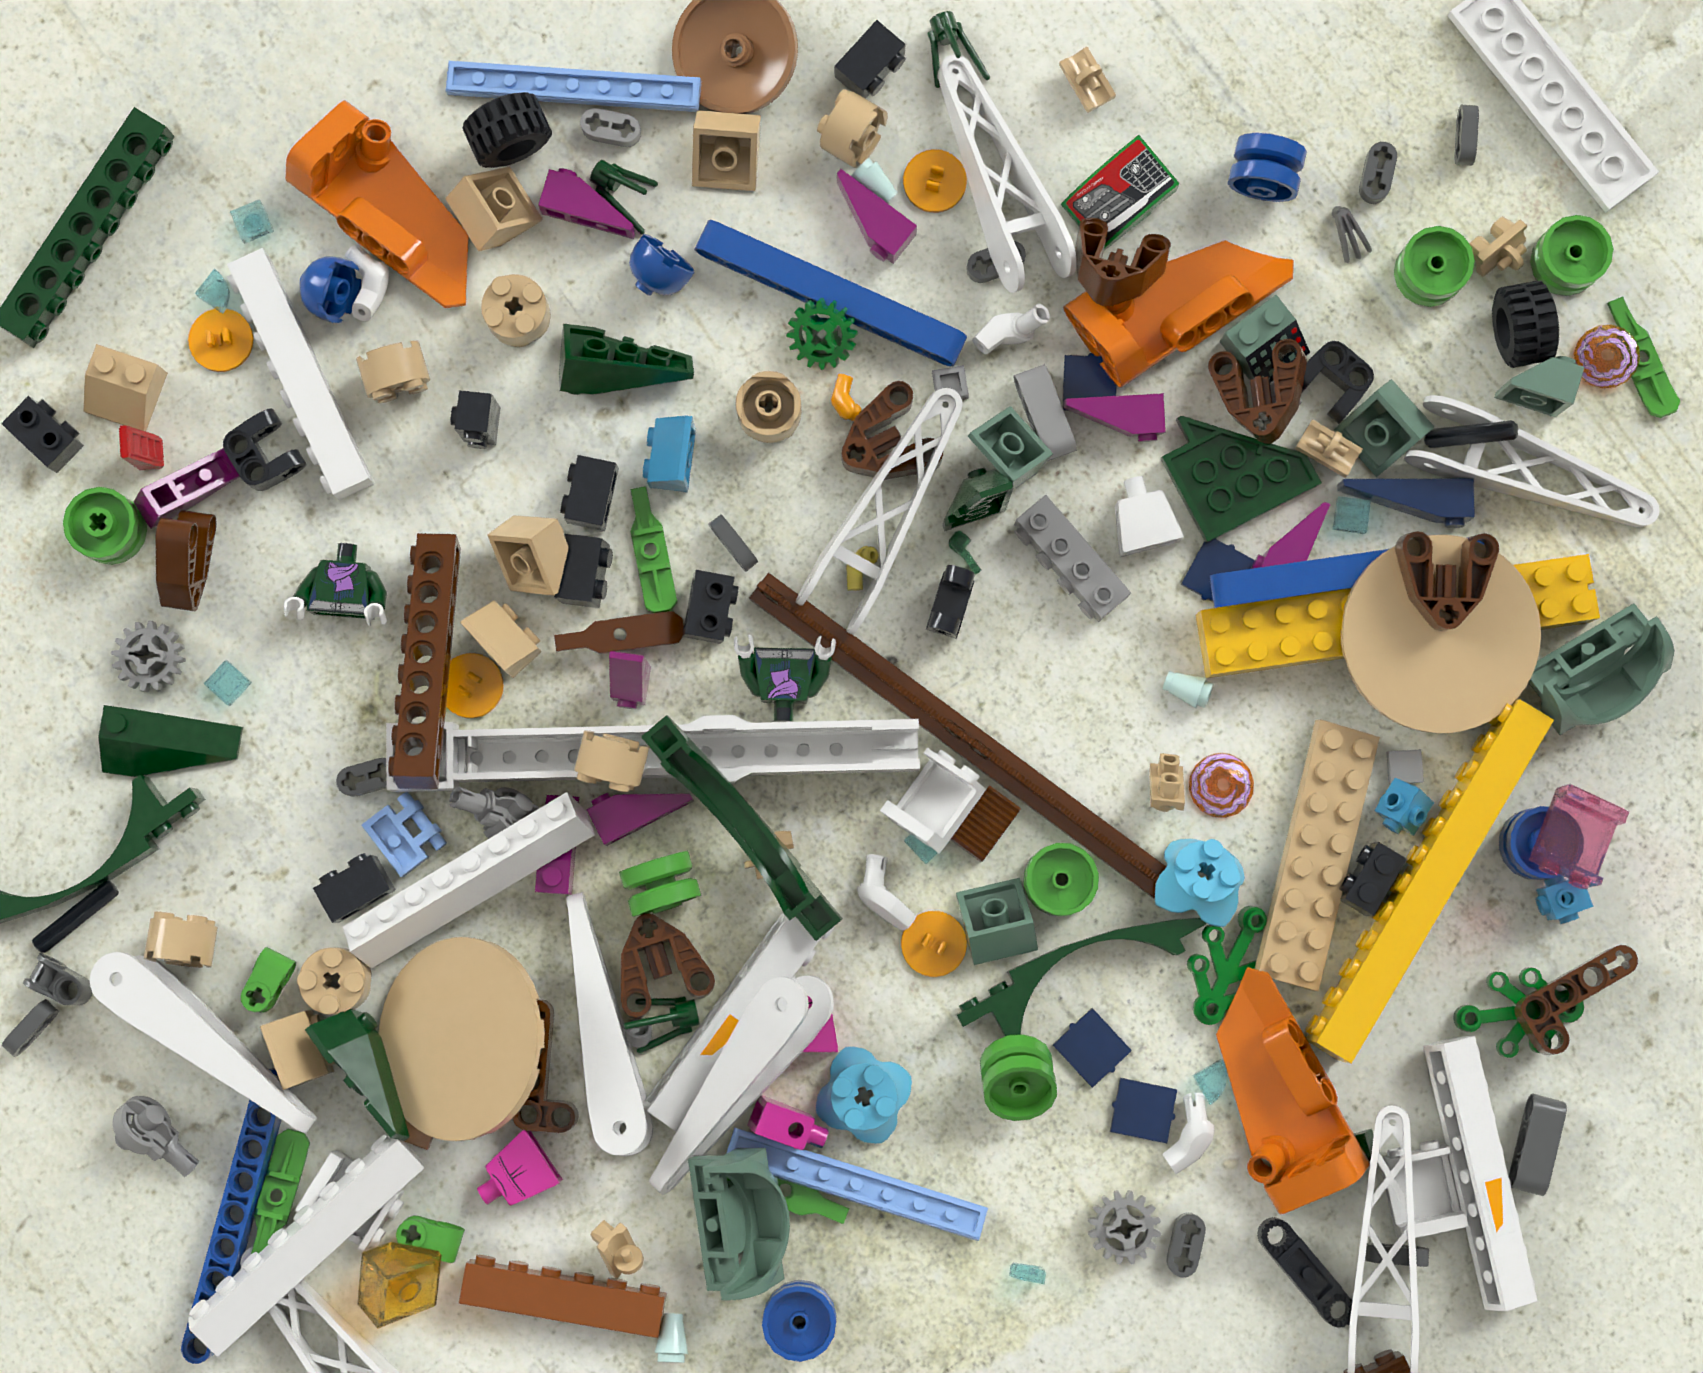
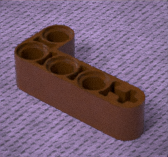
M1626 945L1607 949L1520 999L1515 1006V1015L1534 1048L1543 1055H1555L1564 1052L1569 1045L1570 1037L1558 1015L1632 973L1638 965L1636 952ZM1622 955L1625 961L1621 963V966L1609 970L1604 966L1615 961L1618 956ZM1586 969L1593 970L1597 975V983L1593 987L1587 985L1584 981L1583 974ZM1558 985H1562L1568 990L1569 998L1565 1003L1559 1002L1555 997V989ZM1530 1001L1536 1003L1540 1008V1015L1536 1020L1531 1019L1526 1013V1006ZM1547 1031L1554 1032L1558 1037V1044L1554 1049L1548 1048L1544 1043V1035Z
M539 999L537 1004L540 1005V1011L545 1012V1018H541V1020H544L545 1028L544 1048L539 1056L537 1066L539 1069L540 1085L536 1090L531 1091L528 1099L522 1106V1108L525 1105L533 1106L537 1111V1119L534 1123L525 1122L521 1117L522 1108L512 1119L514 1124L522 1130L563 1133L576 1125L579 1114L576 1106L571 1102L547 1099L554 1009L547 1000ZM562 1107L569 1111L571 1119L568 1125L562 1126L556 1123L554 1113L557 1108Z

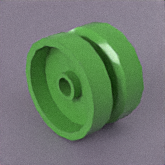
M1581 215L1563 217L1551 225L1533 247L1530 260L1533 276L1536 280L1542 281L1553 294L1570 296L1583 292L1603 276L1612 263L1614 249L1611 236L1602 224L1591 217Z
M1442 226L1424 228L1409 240L1396 259L1394 277L1398 289L1405 298L1417 305L1432 307L1446 303L1465 286L1473 273L1475 259L1472 247L1462 234L1452 228Z
M104 487L86 489L75 496L65 510L63 519L65 537L75 550L98 563L114 565L126 562L135 556L145 543L147 534L145 519L133 501L114 489Z
M1055 843L1040 849L1029 859L1024 870L1023 886L1027 898L1038 910L1048 915L1068 916L1080 912L1093 901L1098 890L1099 873L1094 860L1084 849L1070 843ZM1057 874H1065L1067 876L1066 885L1060 886L1056 883L1055 878Z
M688 851L657 858L619 872L623 888L633 890L645 887L646 891L629 898L628 904L632 917L651 912L653 914L679 907L683 905V902L702 896L696 879L675 880V877L688 873L693 868Z
M1021 1034L1005 1036L995 1040L985 1048L980 1058V1072L983 1082L984 1101L990 1112L1003 1119L1021 1121L1040 1116L1052 1107L1057 1097V1084L1053 1072L1052 1055L1045 1043L1035 1037Z

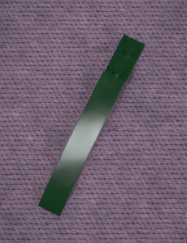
M668 715L641 736L660 759V764L666 772L690 790L736 840L770 887L789 921L796 917L814 940L817 941L843 919L801 869L802 865L765 821Z
M139 775L132 780V805L126 829L116 849L106 862L82 882L54 894L23 897L0 890V924L57 906L98 887L104 881L114 879L158 851L159 847L152 838L160 839L173 830L172 824L181 817L185 820L193 816L200 810L198 805L206 799L198 789L189 787L167 803L151 779Z
M1201 918L1167 920L1115 929L1060 946L1008 970L1007 973L1013 982L1012 984L1007 985L1006 981L1000 982L988 989L990 996L978 1001L975 996L960 1004L961 1012L955 1015L961 1026L964 1027L992 1012L1004 1036L1021 1035L1024 1012L1035 987L1051 967L1068 954L1096 942L1124 939L1147 943L1177 956L1186 951L1180 939L1207 923L1201 920Z

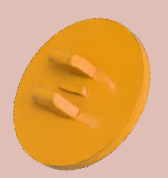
M938 149L926 150L917 154L910 160L903 175L904 191L910 202L917 208L931 213L944 212L953 208L962 199L967 185V176L962 163L951 153Z
M215 308L201 314L193 323L188 337L189 349L194 359L206 369L216 372L230 371L242 365L249 357L254 341L253 332L247 320L238 312L227 308Z
M476 653L462 654L450 660L446 707L452 713L464 718H477L491 712L501 700L504 689L503 677L497 665L486 656Z
M928 911L917 915L911 926L903 931L901 949L906 962L913 970L925 976L939 977L949 974L961 964L967 949V939L962 926L954 917L940 911Z

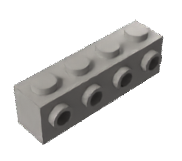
M1044 495L1016 519L1014 525L1017 529L1014 532L1024 545L1028 546L1031 544L1038 552L1036 558L1046 570L1052 568L1060 577L1057 580L1060 587L1068 595L1072 592L1081 601L1078 604L1079 608L1090 620L1094 617L1098 622L1101 621L1131 594L1128 588L1047 495Z

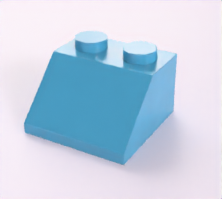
M692 416L656 418L655 427H649L647 446L652 447L650 459L644 460L643 478H647L650 488L688 492L696 427Z

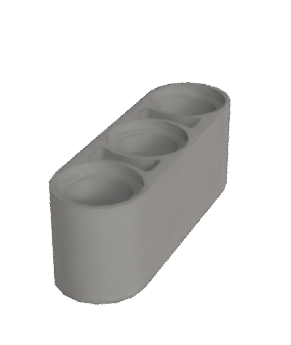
M1045 364L1013 375L1018 395L1033 432L1053 453L1048 461L1077 451L1075 439Z

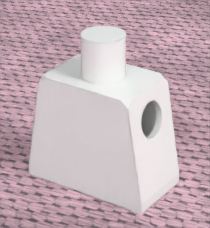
M1143 476L1125 480L1124 485L1128 498L1117 501L1115 505L1120 557L1180 542L1184 537L1183 532L1164 492L1156 490L1147 493Z

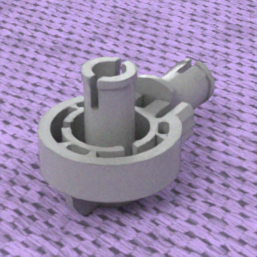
M456 787L452 791L449 800L451 807L473 813L475 820L485 825L483 827L485 830L484 834L488 839L539 809L538 806L532 804V801L526 795L508 787H502L496 791L484 788L480 793Z
M135 1096L127 1100L116 1110L113 1116V1129L116 1144L121 1149L130 1150L142 1155L147 1154L153 1161L164 1158L183 1177L189 1175L199 1163L198 1159L178 1143L179 1132L171 1126V1120L167 1111L156 1100L146 1096Z

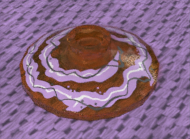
M1612 324L1599 325L1586 331L1578 340L1573 353L1576 364L1585 367L1582 379L1589 385L1601 389L1615 388L1626 383L1636 372L1640 361L1639 346L1634 336L1624 328ZM1605 349L1611 350L1614 354L1613 359L1609 361L1604 360L1601 356L1602 351Z
M1216 753L1204 757L1195 765L1189 778V792L1193 802L1202 812L1212 817L1226 818L1238 814L1248 805L1253 795L1254 780L1250 769L1241 759L1231 754ZM1221 778L1226 779L1229 783L1226 791L1220 790L1217 786L1218 780Z

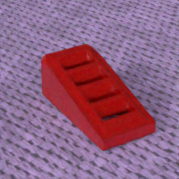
M127 425L120 426L119 442L120 457L139 470L161 469L164 467L163 440L161 437Z

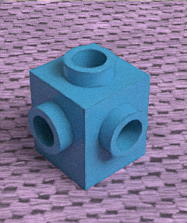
M1394 778L1386 793L1380 798L1379 804L1374 811L1384 819L1382 824L1389 830L1400 834L1402 830L1414 836L1419 827L1425 822L1434 802L1420 788Z
M1563 875L1553 879H1545L1544 883L1546 886L1536 889L1538 897L1535 898L1536 905L1541 915H1546L1547 920L1558 919L1560 924L1567 923L1579 918L1577 912L1594 907L1582 875L1571 876L1566 879Z

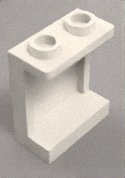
M927 748L924 754L929 758L928 763L899 803L894 805L887 800L880 811L892 822L940 854L986 789L977 782L980 776L969 767L964 765L959 769L954 765L956 760L946 752L939 750L936 754Z
M1439 1140L1419 1143L1420 1149L1411 1151L1415 1238L1469 1227L1466 1213L1461 1211L1448 1157V1154L1451 1153L1450 1146L1440 1145ZM1401 1147L1387 1150L1388 1156L1383 1157L1390 1171L1404 1154ZM1404 1165L1395 1179L1406 1195ZM1381 1169L1382 1176H1383V1181H1384V1179L1386 1178V1176H1385L1384 1172H1383L1382 1169ZM1390 1184L1386 1189L1395 1234L1399 1238L1408 1227L1407 1210Z
M339 1150L331 1152L295 1211L298 1212L306 1205H313L320 1198L321 1191L333 1181L337 1183L346 1174L345 1170L354 1160ZM403 1190L396 1193L347 1238L359 1246L358 1250L365 1252L370 1246L374 1249L378 1246L386 1233L382 1229L388 1217L393 1220L404 1202L399 1200L404 1193Z

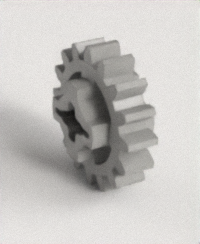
M148 621L145 628L142 623L135 622L134 632L125 628L123 631L126 638L124 640L115 639V642L120 645V649L111 651V654L119 657V661L112 664V667L117 670H123L118 678L122 681L130 679L128 683L130 688L136 689L140 684L141 691L149 692L152 685L155 690L161 691V682L164 681L172 685L174 682L171 675L173 673L181 675L182 671L177 668V664L186 662V659L179 656L178 652L185 649L183 644L174 643L179 635L175 632L167 634L168 626L161 624L157 629L156 622ZM159 637H160V638L165 642V644L167 645L168 652L164 651V650L160 647V642H161V641L158 640ZM138 639H140V642H138L134 647H132V645H133ZM150 652L160 656L153 657V659H147V661L137 657L144 656V654H150ZM129 661H132L137 666L136 673H139V675L133 672ZM166 665L163 671L157 675V671Z
M1118 1190L1114 1191V1199L1111 1201L1105 1195L1102 1196V1201L1105 1205L1102 1208L1094 1205L1092 1208L1097 1213V1217L1088 1218V1222L1095 1225V1229L1089 1231L1088 1235L1093 1238L1098 1237V1240L1093 1245L1094 1248L1099 1250L1104 1247L1103 1257L1109 1259L1114 1254L1117 1264L1122 1263L1123 1257H1127L1130 1264H1135L1134 1255L1137 1254L1146 1259L1147 1255L1144 1249L1146 1247L1155 1249L1156 1245L1151 1239L1152 1237L1161 1236V1233L1154 1229L1153 1226L1161 1222L1160 1218L1151 1217L1150 1215L1156 1208L1152 1204L1144 1207L1146 1198L1143 1195L1133 1200L1134 1195L1130 1190L1127 1191L1125 1198H1122ZM1126 1205L1139 1209L1143 1216L1133 1217L1129 1214ZM1113 1209L1114 1214L1110 1221L1103 1223L1106 1214ZM1123 1219L1129 1224H1134L1132 1227L1127 1228L1128 1234L1123 1235L1120 1230H1115L1116 1227L1121 1226V1220ZM1145 1231L1141 1242L1135 1245V1239L1139 1233ZM1105 1238L1118 1239L1122 1249L1111 1246Z

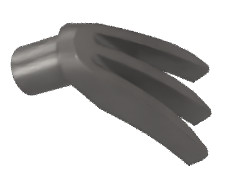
M1341 206L1334 207L1332 209V216L1335 218L1344 262L1349 263L1350 261L1345 233L1348 235L1356 258L1361 259V253L1352 231L1353 229L1367 252H1372L1369 242L1350 210Z

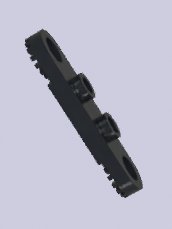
M1277 1217L1264 1220L1257 1232L1258 1241L1325 1322L1337 1328L1350 1325L1353 1300L1342 1289L1341 1285L1287 1222ZM1273 1226H1279L1283 1231L1281 1241L1276 1244H1270L1267 1237L1270 1228L1272 1229ZM1336 1301H1343L1345 1304V1312L1340 1318H1333L1330 1312V1307Z

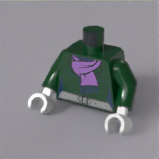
M338 543L336 561L320 560L318 566L311 569L298 586L293 597L285 600L284 615L287 617L290 611L297 610V620H303L305 616L304 608L307 606L306 611L313 615L366 619L368 626H371V620H375V617H380L381 624H386L387 619L384 610L387 591L379 575L371 570L369 565L356 562V544Z
M748 635L749 644L747 646H740L736 636L734 638V649L738 654L740 674L751 694L760 697L762 703H774L775 722H793L794 704H807L808 698L817 696L829 678L831 656L835 650L836 640L832 639L831 647L829 648L821 646V636L817 638L815 649L754 647L751 635Z

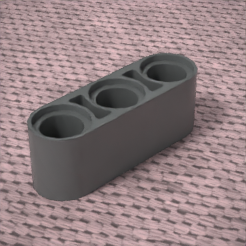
M1534 1093L1528 1097L1509 1172L1511 1188L1539 1196L1546 1194L1566 1118L1567 1105L1565 1102Z

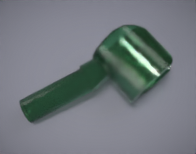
M956 531L949 539V547L964 558L976 575L982 570L970 552L965 549L971 542V539L962 531Z

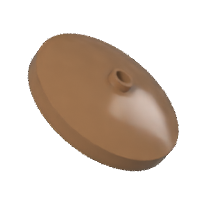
M692 0L681 14L672 40V59L676 75L700 77L702 83L699 104L710 110L722 113L749 114L768 106L781 95L789 84L798 58V39L794 23L787 10L778 0ZM741 46L742 52L736 55L737 48Z

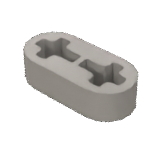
M592 108L583 113L580 119L583 134L592 141L621 147H631L638 143L641 137L638 121L628 114ZM595 118H599L601 125L608 126V128L599 126L596 128V131H591L588 123H593ZM626 124H629L634 133H628L627 138L622 137L621 131L614 129H624Z

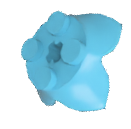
M1179 839L1171 842L1164 852L1167 867L1159 875L1155 885V905L1175 913L1195 910L1201 920L1207 924L1225 927L1237 910L1238 891L1245 878L1241 863L1215 839L1207 841ZM1198 873H1204L1209 879L1207 880L1206 877L1200 878Z
M845 1047L834 1058L830 1068V1080L821 1088L817 1096L816 1113L828 1126L835 1129L848 1130L863 1142L883 1143L894 1132L897 1125L898 1111L910 1096L911 1076L899 1064L891 1061L880 1062L871 1052L863 1048ZM865 1087L866 1091L871 1089L874 1096L869 1098L870 1103L867 1105H862V1101L859 1103L855 1101L854 1097L859 1094L858 1088Z

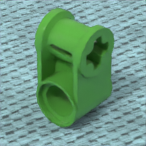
M265 947L257 958L253 971L242 990L241 1002L243 1006L252 1012L261 1013L271 1010L276 1004L283 988L290 980L297 962ZM262 991L261 995L265 998L264 1003H256L257 999L252 997L253 993Z
M413 1215L399 1225L396 1238L400 1246L406 1250L418 1252L439 1261L455 1263L465 1229L451 1223ZM412 1225L417 1226L416 1232L421 1234L415 1240L409 1239L410 1233L406 1231Z

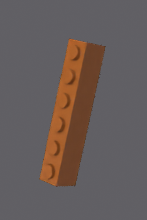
M476 1255V1259H470L466 1262L459 1304L658 1338L660 1334L667 1293L660 1292V1286L641 1283L640 1288L627 1286L628 1281L618 1278H608L607 1282L594 1280L595 1275L584 1272H575L574 1277L561 1274V1269L542 1266L541 1271L528 1269V1263L521 1261H509L508 1265L495 1263V1257Z

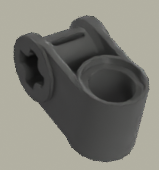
M39 953L37 957L39 962L30 978H25L23 984L62 1005H83L87 1003L92 996L90 981L69 969L57 959ZM72 982L76 983L78 987V993L73 999L68 995V987Z

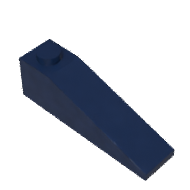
M1343 479L1337 484V491L1434 523H1445L1446 528L1464 527L1465 523L1475 517L1474 479Z

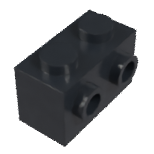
M876 20L834 66L835 78L850 91L865 99L869 94L875 96L885 83L883 79L890 71L893 73L897 72L905 62L906 44Z
M459 390L457 406H452L450 422L452 426H455L454 429L462 440L468 442V447L487 449V444L496 445L501 407L490 393Z
M27 396L1 424L47 468L58 473L84 446L76 438L80 433L66 420L61 424L53 417L57 411L44 399L37 402L30 396Z
M577 455L576 464H570L567 482H571L569 495L564 494L560 513L565 514L564 519L567 524L602 531L606 530L619 470L615 462Z
M564 534L569 548L559 592L554 595V598L562 604L600 608L601 600H604L607 594V581L604 579L606 568H610L612 564V549H610V545L603 538Z
M695 570L682 637L718 644L724 641V636L730 637L733 618L728 617L729 607L736 604L739 586L733 585L735 577Z
M1380 842L1370 843L1369 846L1365 845L1357 856L1356 862L1359 864L1353 874L1348 873L1339 890L1343 891L1340 901L1364 916H1374L1407 859Z
M365 853L360 854L347 862L349 868L340 873L337 870H333L318 879L321 884L314 887L313 890L332 923H340L396 890L377 856L369 855L367 857Z

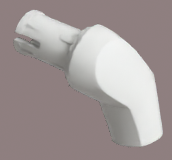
M356 244V246L353 245L347 250L344 258L353 261L359 268L358 272L362 275L361 290L352 306L353 317L367 322L374 315L384 298L390 272L383 261L376 262L360 244Z
M1036 304L1025 314L1007 313L994 316L976 334L972 341L984 354H988L1000 344L1025 343L1033 338L1034 330L1048 322L1050 319L1049 311L1045 306Z
M867 855L864 881L857 887L859 898L868 908L899 930L908 929L914 922L916 915L884 886L888 858L881 855Z
M1191 1093L1183 1097L1188 1123L1182 1130L1179 1141L1163 1153L1164 1158L1175 1174L1199 1160L1213 1140L1214 1125L1207 1120L1205 1096L1202 1093H1195L1196 1106L1193 1104Z

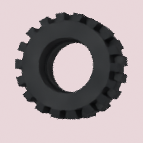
M528 92L504 95L483 104L467 117L462 127L478 164L484 168L504 167L522 161L540 150L552 136V130L536 96Z
M1537 280L1498 288L1493 300L1492 323L1495 341L1505 363L1510 368L1542 363L1555 357L1559 344V320L1555 302L1547 286L1542 281Z

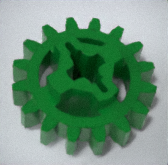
M820 298L816 306L809 300L805 303V309L799 307L794 312L797 318L792 317L788 322L794 329L790 330L786 337L795 341L789 348L790 350L798 349L800 353L796 359L799 361L806 357L808 359L807 367L809 368L815 362H819L820 370H824L828 362L835 368L839 364V358L845 361L850 356L847 350H853L856 346V343L850 340L858 334L857 330L850 329L855 319H846L844 315L848 309L844 307L840 311L837 310L836 300H833L829 306L826 305L824 298ZM817 314L828 315L830 318H820ZM838 325L841 328L842 338L838 336ZM802 329L806 332V343L803 338ZM823 329L827 334L821 339L817 334ZM814 350H824L827 354H821Z

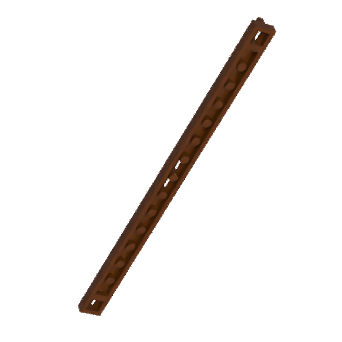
M768 572L764 579L758 583L757 588L749 597L750 601L814 648L819 636H821L820 644L824 648L831 647L832 639H835L836 646L831 656V661L908 718L919 719V726L1155 900V883H1157L1159 875L1167 866L860 639L848 633L845 628L807 600L802 606L797 604L798 594ZM764 592L765 594H767L769 597H771L773 600H775V601L778 603V605L775 604L773 601H771L769 598H767V597H766L765 595H763L762 593ZM945 727L948 728L950 731H952L954 734H956V735H957L958 737H960L961 739L959 740L958 738H956L954 735H952L950 732H948V731H947L946 729H944V728H945ZM972 746L973 748H975L977 751H979L981 754H983L985 757H987V759H985L984 757H982L981 755H979L977 752H975V751H974L973 749H971L970 747Z

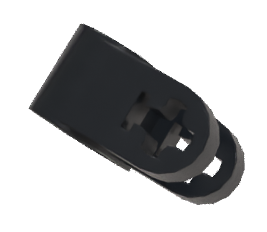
M1330 341L1323 345L1308 360L1301 393L1320 372L1345 392L1327 413L1329 417L1340 424L1368 390L1374 380V373L1370 365L1345 344L1339 341ZM1334 351L1337 353L1340 359L1339 364L1330 365L1327 363L1324 357L1325 352ZM1356 371L1361 373L1364 377V385L1356 386L1352 384L1349 378L1350 372Z
M272 408L263 410L228 432L223 439L224 451L240 478L257 491L267 490L287 480L306 466V462L298 449L290 450L269 462L259 446L258 441L270 435L282 425V422ZM241 440H247L248 446L243 453L236 454V444ZM257 467H263V477L260 480L252 481V471Z
M947 565L939 584L926 630L957 639L975 582L974 572L959 566Z

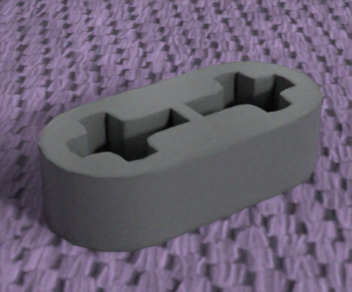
M1461 104L1458 109L1454 153L1456 165L1472 166L1475 162L1479 124V108L1476 105Z
M1380 141L1375 143L1368 151L1365 159L1359 193L1361 198L1369 204L1382 202L1391 189L1397 162V151L1388 142ZM1379 151L1385 152V158L1389 159L1384 162L1381 169L1377 168L1379 159L1375 157ZM1375 177H1379L1378 188L1383 189L1379 190L1377 195L1372 194V188L1367 187L1372 184Z
M1014 241L1024 264L1026 257L1025 249L1018 241ZM988 248L970 256L966 270L971 280L977 283H985L999 278L994 264L986 268V274H981L979 270H973L976 267L977 260H981L982 264L993 262Z
M722 514L708 524L745 572L758 563L752 551Z
M377 758L342 769L336 778V785L339 791L354 797L387 788V781L384 782L383 778H371V774L381 771L380 765L384 764L386 767V758ZM350 773L355 777L365 776L366 779L356 783L355 790L344 785V781L349 780Z
M47 999L41 1001L12 1030L1 1046L13 1057L20 1055L53 1021L59 1010Z
M1193 1213L1181 1214L1174 1223L1166 1263L1171 1272L1178 1277L1186 1278L1196 1272L1199 1264L1206 1227L1204 1221ZM1192 1219L1194 1220V1225L1198 1227V1232L1191 1233L1189 1243H1186V1232L1181 1229L1182 1224H1188L1189 1220ZM1183 1247H1187L1186 1258L1191 1261L1190 1266L1184 1265L1182 1270H1178V1265L1174 1262V1258L1181 1257Z
M1367 1243L1365 1261L1380 1263L1383 1258L1375 1245ZM1382 1243L1387 1253L1394 1245ZM1402 1245L1392 1258L1394 1265L1409 1266L1408 1245ZM1416 1246L1417 1266L1427 1267L1429 1265V1248Z

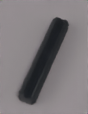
M1512 420L1435 428L1425 435L1424 442L1429 448L1514 440L1518 437L1519 428L1518 424Z
M104 881L32 939L34 947L41 953L49 951L119 894L116 886L111 881Z

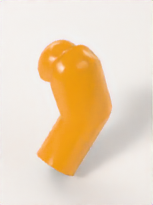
M838 374L831 403L841 418L854 421L862 409L860 405L855 404L849 395L853 378L845 374Z

